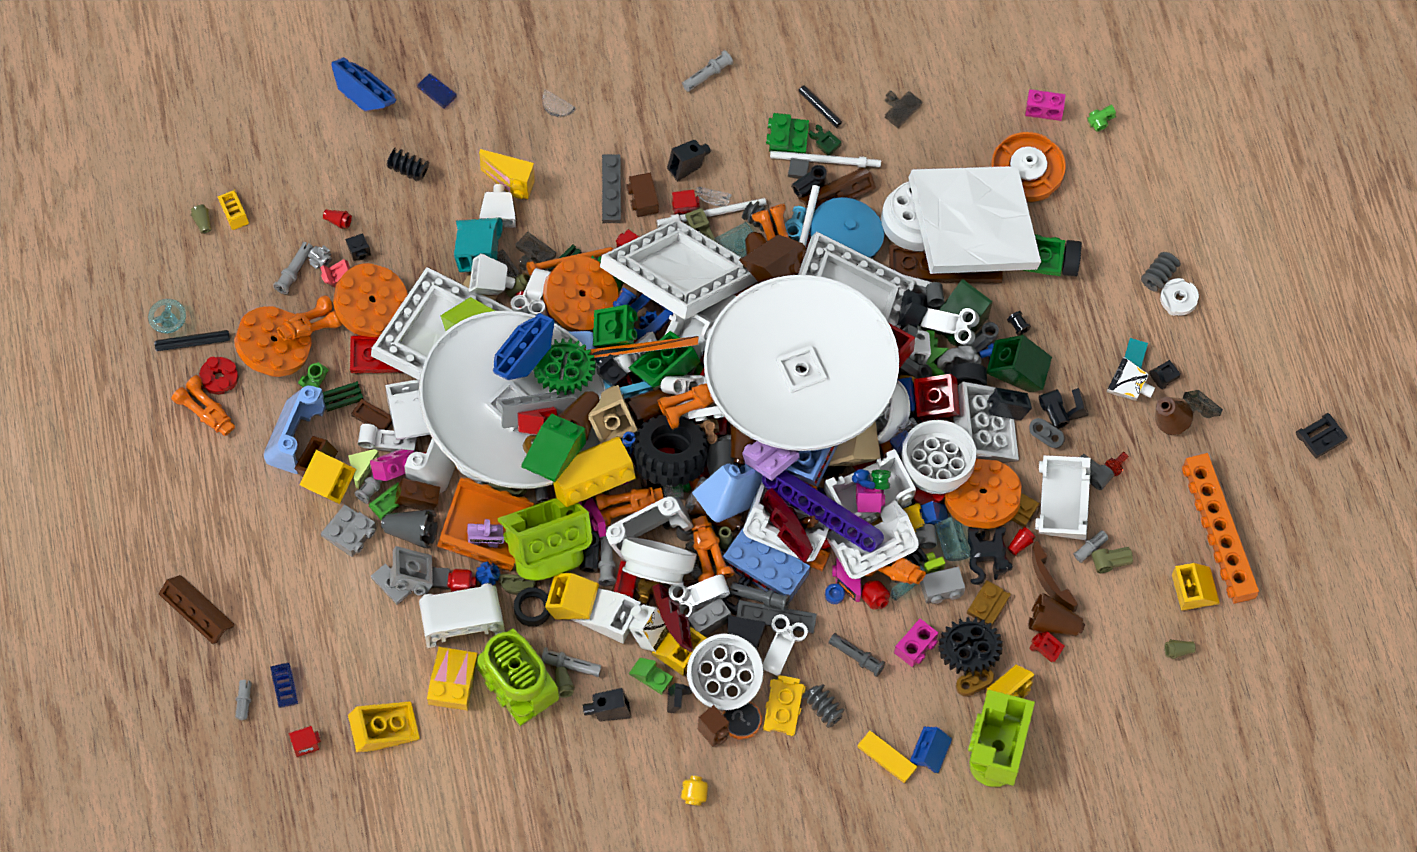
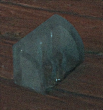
M953 517L936 523L935 528L945 559L948 561H959L970 558V549L962 524Z

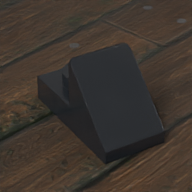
M909 289L904 291L897 325L903 328L907 325L917 328L928 311V308L922 306L923 296Z

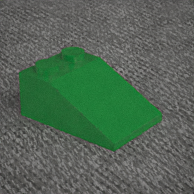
M669 331L659 341L680 337ZM692 346L646 351L628 368L654 388L661 385L662 380L667 376L687 375L701 361Z
M551 414L541 426L521 467L556 482L586 444L585 428Z

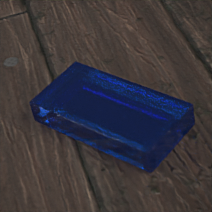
M431 73L417 84L418 89L443 109L457 97L456 93Z

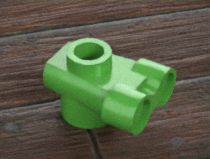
M1112 104L1101 111L1099 109L1092 111L1089 114L1090 117L1087 118L1089 126L1091 128L1094 127L1096 132L1105 129L1109 125L1107 120L1109 121L1116 117V111Z
M319 362L311 364L308 368V374L305 377L302 376L298 384L303 388L305 386L320 388L319 386L325 379L329 369Z

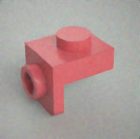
M343 259L330 268L323 265L320 267L322 271L321 277L326 284L336 287L338 280L350 269L348 261Z

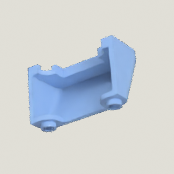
M305 386L287 399L264 451V459L268 465L298 474L294 469L297 464L295 452L298 445L293 436L301 419L310 422L311 417L319 414V416H323L326 407L322 389L314 386Z
M725 464L694 490L692 494L712 520L721 522L751 507L764 475L747 464L742 465L740 468L736 465Z

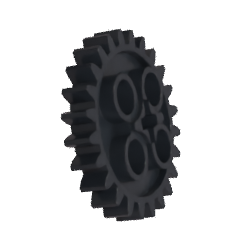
M967 617L966 622H963L960 618L959 624L952 622V628L946 626V632L941 633V638L939 639L940 658L944 659V665L949 664V670L956 668V674L962 670L964 671V676L968 672H971L972 676H974L975 671L982 675V669L989 672V665L995 667L996 661H1000L1003 647L1001 634H997V628L992 629V623L985 625L984 619L979 623L977 622V617L973 621H970L969 617Z

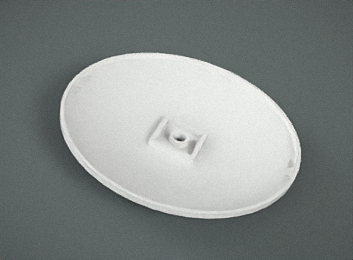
M789 275L766 280L750 287L735 297L722 310L711 327L704 353V371L712 399L723 416L734 427L750 438L775 448L810 451L842 444L861 434L881 416L888 406L897 384L899 354L895 336L886 318L860 292L843 283L824 277ZM803 366L807 370L804 373H799L796 371V368Z
M493 311L471 316L455 324L435 342L423 364L419 381V401L423 419L429 433L439 448L451 461L471 475L483 481L509 488L524 489L548 486L553 484V481L521 467L527 455L523 450V443L528 436L536 434L519 432L518 427L502 428V413L496 408V400L550 393L549 386L543 389V384H538L537 378L534 377L533 370L527 377L506 380L493 373L494 356L518 325L534 318L535 315L516 311ZM554 323L552 345L554 344V339L558 343H561L562 338L565 339V342H568L571 338L573 344L579 341L568 331ZM567 353L565 356L564 368L562 369V376L560 380L563 379L565 365L567 364V356L569 353ZM597 363L595 375H593L592 381H588V387L582 385V391H579L577 388L575 389L574 396L576 399L585 391H593L598 394L599 399L601 398V393L605 391L603 379L597 374ZM593 426L589 438L580 452L601 444Z

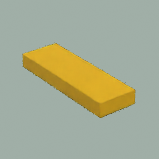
M871 731L866 734L857 746L904 784L917 769L916 765Z

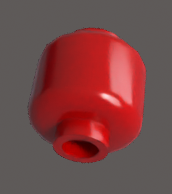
M454 569L452 573L448 574L447 588H450L451 592L476 588V577H473L471 570Z
M871 580L863 585L861 597L871 609H882L889 603L890 592L882 582Z

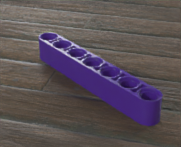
M784 470L772 481L765 476L762 477V483L767 489L773 488L781 498L806 514L814 515L816 520H819V522L864 551L871 552L883 542L884 535L879 529L788 471Z

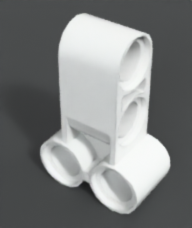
M534 269L523 295H517L511 300L513 311L532 315L541 313L548 317L543 299V287L550 271Z
M928 308L920 327L954 334L957 342L969 346L975 340V334L971 327H975L979 323L980 317L977 312L970 308L963 309L959 315ZM972 313V321L966 322V315ZM963 332H968V333H969L968 339L965 340V341H962V340H961V335H962V333H963Z
M690 375V377L667 376L661 382V389L664 393L678 395L691 390L692 387L706 384L707 382L705 376Z
M722 574L713 576L688 588L684 585L673 584L669 589V596L678 602L682 614L685 608H690L689 613L686 615L687 617L697 612V609L712 603L718 598L722 599L730 595L726 580ZM683 589V595L678 598V591Z
M777 615L772 620V629L776 632V635L763 662V669L777 676L780 675L794 642L803 641L808 633L807 627L803 623H795L790 626L789 619L785 615ZM783 619L786 622V627L784 629L776 628V620ZM801 627L804 630V635L799 638L794 636V628Z

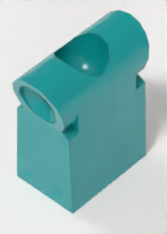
M502 218L456 220L458 231L454 257L459 272H471L473 259L480 254H484L497 261L498 240L503 231Z

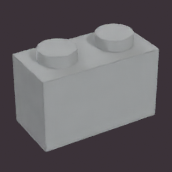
M959 567L926 574L920 582L926 604H938L944 599L949 598L952 600L958 599L964 595L965 591Z
M718 598L688 616L689 626L703 636H707L727 624L728 616H731V612L722 599Z

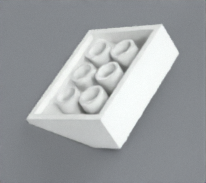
M967 382L959 384L960 416H953L954 424L962 427L973 439L976 446V459L997 460L999 462L1018 461L1014 419L992 416L988 412L993 402L987 403V401L994 392L995 387Z

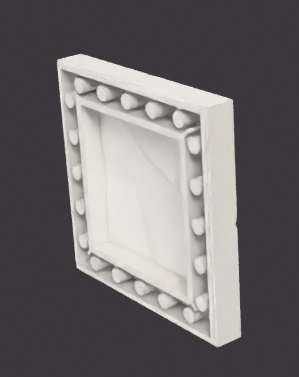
M1018 166L913 169L908 178L930 274L1038 269L1041 259Z
M678 219L602 255L600 268L642 292L683 319H687L758 282L739 261L740 256Z
M816 232L811 237L798 275L824 277L850 286L868 298L884 315L887 322L899 329L901 326L897 325L903 293L908 289L913 291L916 282L819 232Z
M426 267L372 347L371 356L420 380L423 364L435 342L446 332L440 315L469 297L495 311L513 310L482 294L469 293V288Z

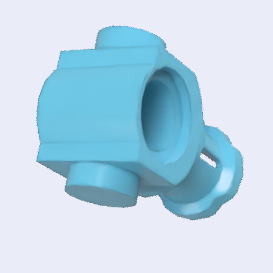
M794 206L792 218L788 219L785 223L789 238L798 242L800 241L807 211L802 206Z

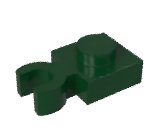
M818 124L815 128L818 133L809 131V137L817 140L815 145L827 156H830L842 145V142L830 131L824 133L823 128Z

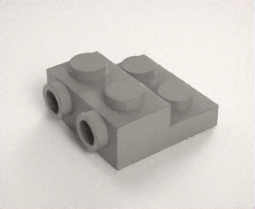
M344 504L321 532V536L353 557L355 553H359L362 550L364 542L375 534L376 526L375 522L361 512H355Z
M395 546L393 549V566L390 569V585L395 586L400 591L406 589L414 591L416 595L427 594L433 585L432 555Z

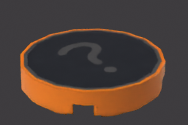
M752 702L737 709L724 710L722 714L729 722L728 735L736 739L753 737L761 726V713Z

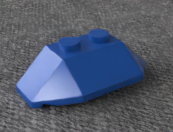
M344 57L331 63L338 90L357 104L359 108L368 111L384 108L396 103L393 91L367 69L356 63L349 62Z
M539 313L534 318L518 325L495 354L493 373L506 380L527 377L551 348L555 321Z

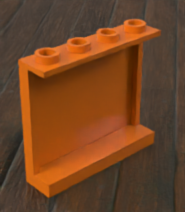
M460 478L437 547L481 562L488 561L489 564L494 563L498 568L511 572L515 559L509 552L508 544L505 541L504 543H499L498 547H490L488 543H480L479 546L468 542L467 525L484 524L485 519H489L490 524L501 525L498 522V518L531 507L534 503L525 497L518 498L512 496L510 492L495 490L490 485L475 483L470 478ZM503 527V535H504V533L506 532V528Z

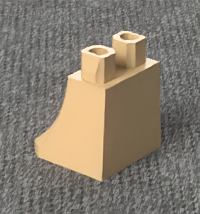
M619 385L605 389L601 393L600 401L588 415L600 443L616 437L623 438L626 432L634 433L638 431Z

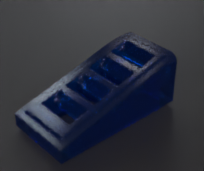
M290 663L271 666L278 707L282 708L298 704ZM289 679L287 682L278 683V681ZM291 687L289 690L279 691V689ZM293 695L291 698L281 700L282 696Z

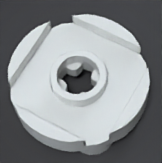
M1172 279L1162 289L1160 301L1168 314L1172 316L1186 315L1196 308L1199 294L1197 288L1191 282L1189 284L1184 279ZM1176 294L1184 296L1182 300H1177L1175 297Z

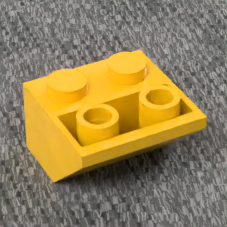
M316 450L299 485L340 504L356 469Z
M1197 563L1175 566L1172 578L1181 611L1220 603L1210 567Z
M573 573L556 575L553 578L545 608L555 619H590L599 584Z
M690 627L694 651L707 638ZM668 631L656 652L652 651L651 654L684 676L687 672L692 652L681 647Z
M1015 665L987 688V691L992 690L1024 698L1031 691L1030 687L1033 685L1034 674L1021 666Z

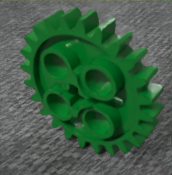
M562 338L561 343L554 339V344H551V348L533 369L534 377L537 378L538 384H543V389L549 386L550 393L555 389L557 395L561 391H564V394L567 395L569 390L575 394L576 388L582 391V385L588 387V381L593 380L596 362H594V355H591V350H586L585 344L579 346V341L573 344L571 338L568 342H565V339ZM567 353H569L567 356V364L565 365L564 376L563 379L560 380L562 376V369L564 368L565 356Z

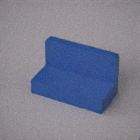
M923 727L910 762L916 766H926L934 773H939L952 738L938 727Z

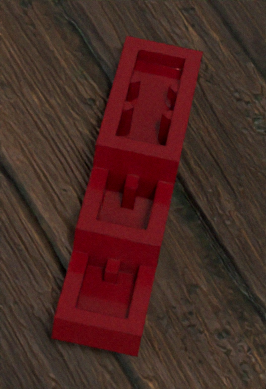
M771 488L766 491L760 504L771 514L769 521L779 530L777 537L805 563L814 550L797 517L784 500Z
M659 583L652 586L657 607L669 633L681 647L692 652L693 645L688 617L680 612L679 604L671 599L667 588Z

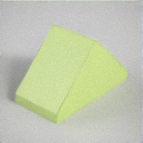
M376 449L348 455L350 466L356 469L353 478L355 487L358 489L372 471L370 460L379 457V452Z

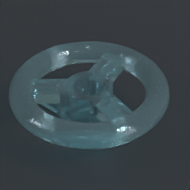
M162 299L156 302L148 313L149 324L160 333L175 332L183 326L186 320L185 308L180 302L173 299ZM165 305V311L160 316L154 318L155 311L160 306ZM172 305L180 311L179 320L171 312Z

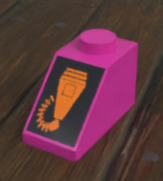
M836 558V565H832V577H836V584L841 585L846 594L855 602H860V578H850L838 558Z

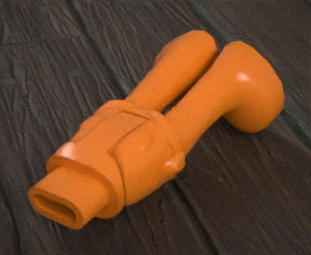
M785 204L769 208L778 234L789 238L783 217L786 211ZM762 210L751 215L755 222H759L762 225L767 241L775 236L768 210Z
M324 295L317 300L314 309L305 313L294 314L292 318L283 322L282 326L277 328V332L284 341L287 339L294 340L295 338L311 335L312 332L323 328H338L342 326V323L337 317L335 310L331 312V299ZM325 316L316 322L310 323V320Z
M198 375L189 379L186 389L180 387L174 392L171 398L174 403L189 408L200 418L202 423L215 429L216 433L220 432L226 436L235 428L231 418L223 410L222 405L216 403L204 393L201 388L202 380ZM189 394L198 399L206 407L205 410L201 406H199L190 397Z
M707 383L692 387L691 390L685 393L657 400L661 412L666 416L672 429L679 426V418L683 414L697 409H704L714 403Z
M652 487L648 489H631L629 492L615 495H605L603 493L595 495L598 509L605 521L606 527L610 526L613 518L636 513L664 498L661 487L652 489ZM630 501V504H627V505H623V506H619V507H613V508H606V507H608V506H610V505H613V504Z
M707 516L693 519V547L698 553L703 574L698 577V582L716 576L707 550H711L717 575L722 574L725 580L729 579L735 573L733 568L726 566L719 547L720 540L712 529V524L708 523Z
M902 557L892 562V566L886 565L865 576L872 577L876 571H879L894 581L919 584L924 579L926 572L921 570L920 566Z

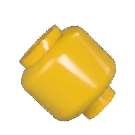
M690 776V779L683 781L681 798L685 800V804L701 806V803L707 800L708 783L702 781V777Z

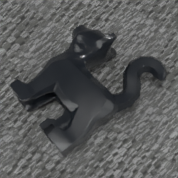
M968 527L969 566L973 572L978 574V578L971 579L972 584L979 585L986 580L984 570L977 566L978 562L994 561V580H997L998 575L1006 574L1007 571L1012 570L1013 564L1006 557V546L1003 541L1006 533L1005 527H996L993 540H983L985 539V531L978 533V528Z

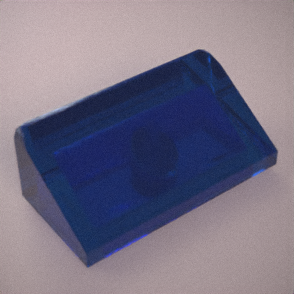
M907 430L890 439L891 448L896 450L900 460L903 442L908 436Z

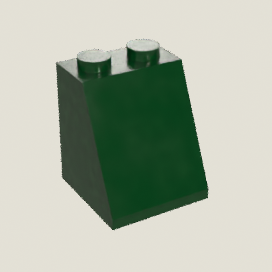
M962 279L939 311L959 315L965 308L974 310L980 317L979 323L975 327H971L975 334L989 318L992 300ZM969 313L966 315V322L972 321L973 314ZM935 331L937 334H942L952 345H957L958 347L962 345L956 341L954 334ZM963 332L961 335V340H967L969 337V333Z
M1025 335L998 339L994 343L987 374L1027 392L1041 391L1045 386L1052 356Z

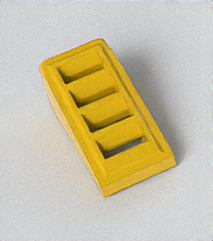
M235 190L218 196V200L232 230L249 224Z

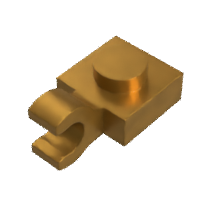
M642 578L638 583L639 594H641L638 601L646 604L650 594H654L652 586L658 583L663 585V583Z

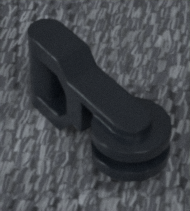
M745 575L737 583L750 586L752 579L749 578L747 580ZM730 594L722 598L729 611L736 615L739 602L735 606L727 600L729 597L734 596L739 601L741 596Z

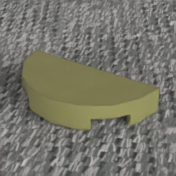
M500 574L499 576L502 588L513 595H517L523 589L535 587L537 580H527L519 575Z

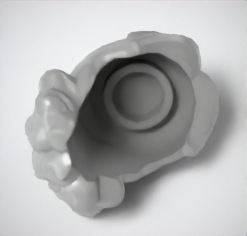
M961 345L958 348L947 350L938 358L937 368L941 369L945 374H951V369L958 364L977 363L981 365V357L977 355L976 350L972 346Z

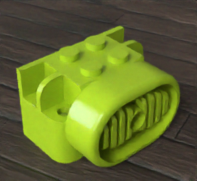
M557 498L498 518V522L506 528L503 538L508 544L510 554L515 559L516 571L519 576L527 580H544L575 569L584 559L583 550L588 548L592 542L589 512L579 503L566 507Z
M512 628L508 632L496 634L487 642L484 651L478 657L476 668L486 680L484 683L490 692H495L499 705L507 708L519 726L559 700L558 687L546 671L542 659L522 635L518 634L515 629ZM512 665H519L518 668H511Z
M992 690L987 691L982 714H977L968 751L971 752L969 761L971 773L983 785L990 787H1000L1005 784L1014 786L1033 712L1034 701Z

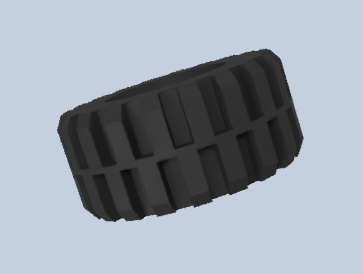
M664 415L649 419L635 433L633 463L636 466V470L646 480L650 479L651 483H659L665 487L667 485L677 487L679 484L683 486L688 484L689 481H694L703 473L706 467L708 452L706 433L698 424L695 425L693 420H687L684 416L679 418V426L675 429L670 427ZM671 447L683 452L669 454L658 449Z

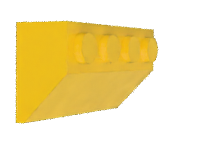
M616 437L579 452L553 484L556 498L566 507H569L636 479L632 460L620 437Z

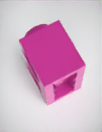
M1029 89L1025 116L1061 121L1066 94Z
M399 449L370 460L374 479L388 481L406 474L405 464L409 455L414 450Z
M856 483L857 512H881V506H885L884 490L868 489Z
M919 619L895 646L894 654L913 668L916 663L920 664L924 660L928 649L932 650L937 645L938 632L922 619ZM925 634L929 638L927 640H923L919 637V635ZM912 648L916 650V653L910 654L907 652V649Z

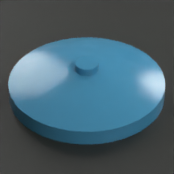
M834 198L822 203L813 214L810 227L811 237L816 232H819L871 259L880 250L884 240L882 222L878 215L866 204L851 198Z

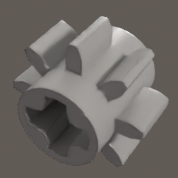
M324 245L322 247L315 246L308 255L310 265L315 269L323 265L327 267L332 260L329 253L330 250Z

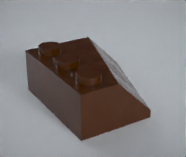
M778 234L757 249L751 251L748 255L740 258L739 261L761 283L777 277L798 275L807 248L801 242Z

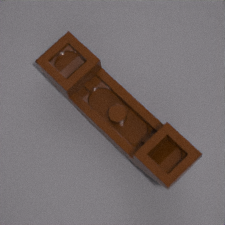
M1038 540L1035 541L1032 547V562L1039 582L1051 598L1075 612L1078 603L1068 588L1063 591L1059 589L1044 565L1047 555Z

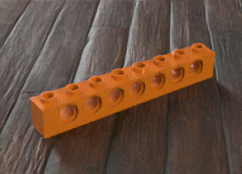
M1204 453L1186 458L1182 471L1189 480V491L1191 494H1194L1196 510L1200 511L1202 516V526L1208 532V543L1210 546H1213L1215 551L1214 559L1220 565L1221 578L1227 584V595L1229 598H1232L1234 604L1256 599L1259 590L1209 454ZM1196 475H1202L1204 479H1199ZM1202 492H1208L1211 496H1205ZM1208 509H1214L1217 513H1211ZM1215 526H1220L1223 530L1219 531ZM1225 543L1229 545L1230 548H1224L1221 544ZM1227 561H1233L1236 565L1232 566ZM1234 578H1239L1242 583L1235 582Z

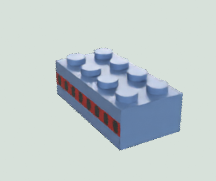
M838 445L819 450L797 451L800 458L785 470L800 480L818 487Z
M743 528L723 556L726 566L732 567L734 573L741 577L746 575L747 580L749 578L752 579L751 583L764 591L774 590L775 593L781 595L789 594L790 602L809 576V565L794 556L747 537L743 532Z

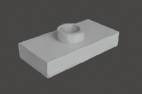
M386 563L371 575V579L396 605L412 593L411 590L400 591L395 586L390 585V568Z

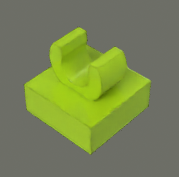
M933 552L926 554L928 562L924 563L923 568L926 574L944 570L945 561L943 557L936 559Z

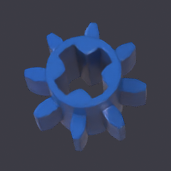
M646 311L645 316H640V321L642 322L640 323V329H645L658 317L656 311Z
M486 561L477 568L476 579L482 585L487 583L495 585V582L499 580L500 570L494 563L489 564Z

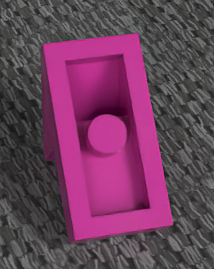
M593 497L589 498L583 508L589 512L591 528L597 532L599 538L607 536L605 521Z

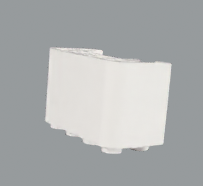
M893 449L886 453L887 457L882 460L877 459L876 463L864 468V470L870 472L871 481H873L871 476L872 470L882 469L890 471L891 477L888 480L890 488L884 490L885 505L895 500L901 508H905L912 503L911 500L914 498L916 488L896 450ZM854 473L844 478L840 476L838 481L834 477L825 481L823 490L828 498L869 524L881 516L880 512H857L856 483L852 481Z
M761 482L751 504L743 532L747 537L798 558L777 537L779 530L769 521L771 514L760 504L766 491L769 490ZM794 508L798 520L810 516ZM821 522L814 525L813 528L805 530L814 549L807 562L813 561L817 557L826 539L829 528Z

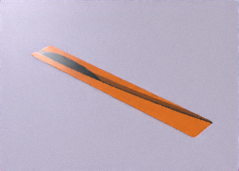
M699 336L590 350L591 355H594V358L606 357L610 354L614 356L698 345Z

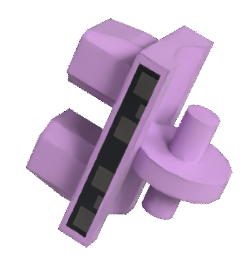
M485 519L484 524L467 525L468 542L479 546L480 543H488L490 547H498L499 543H504L502 525L490 524L489 519Z

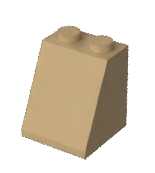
M876 421L861 434L839 444L828 466H856L881 459Z

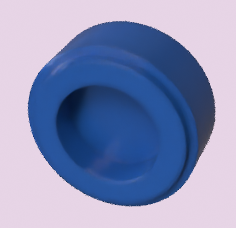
M831 584L826 588L825 598L829 603L839 604L843 601L845 590L841 585Z

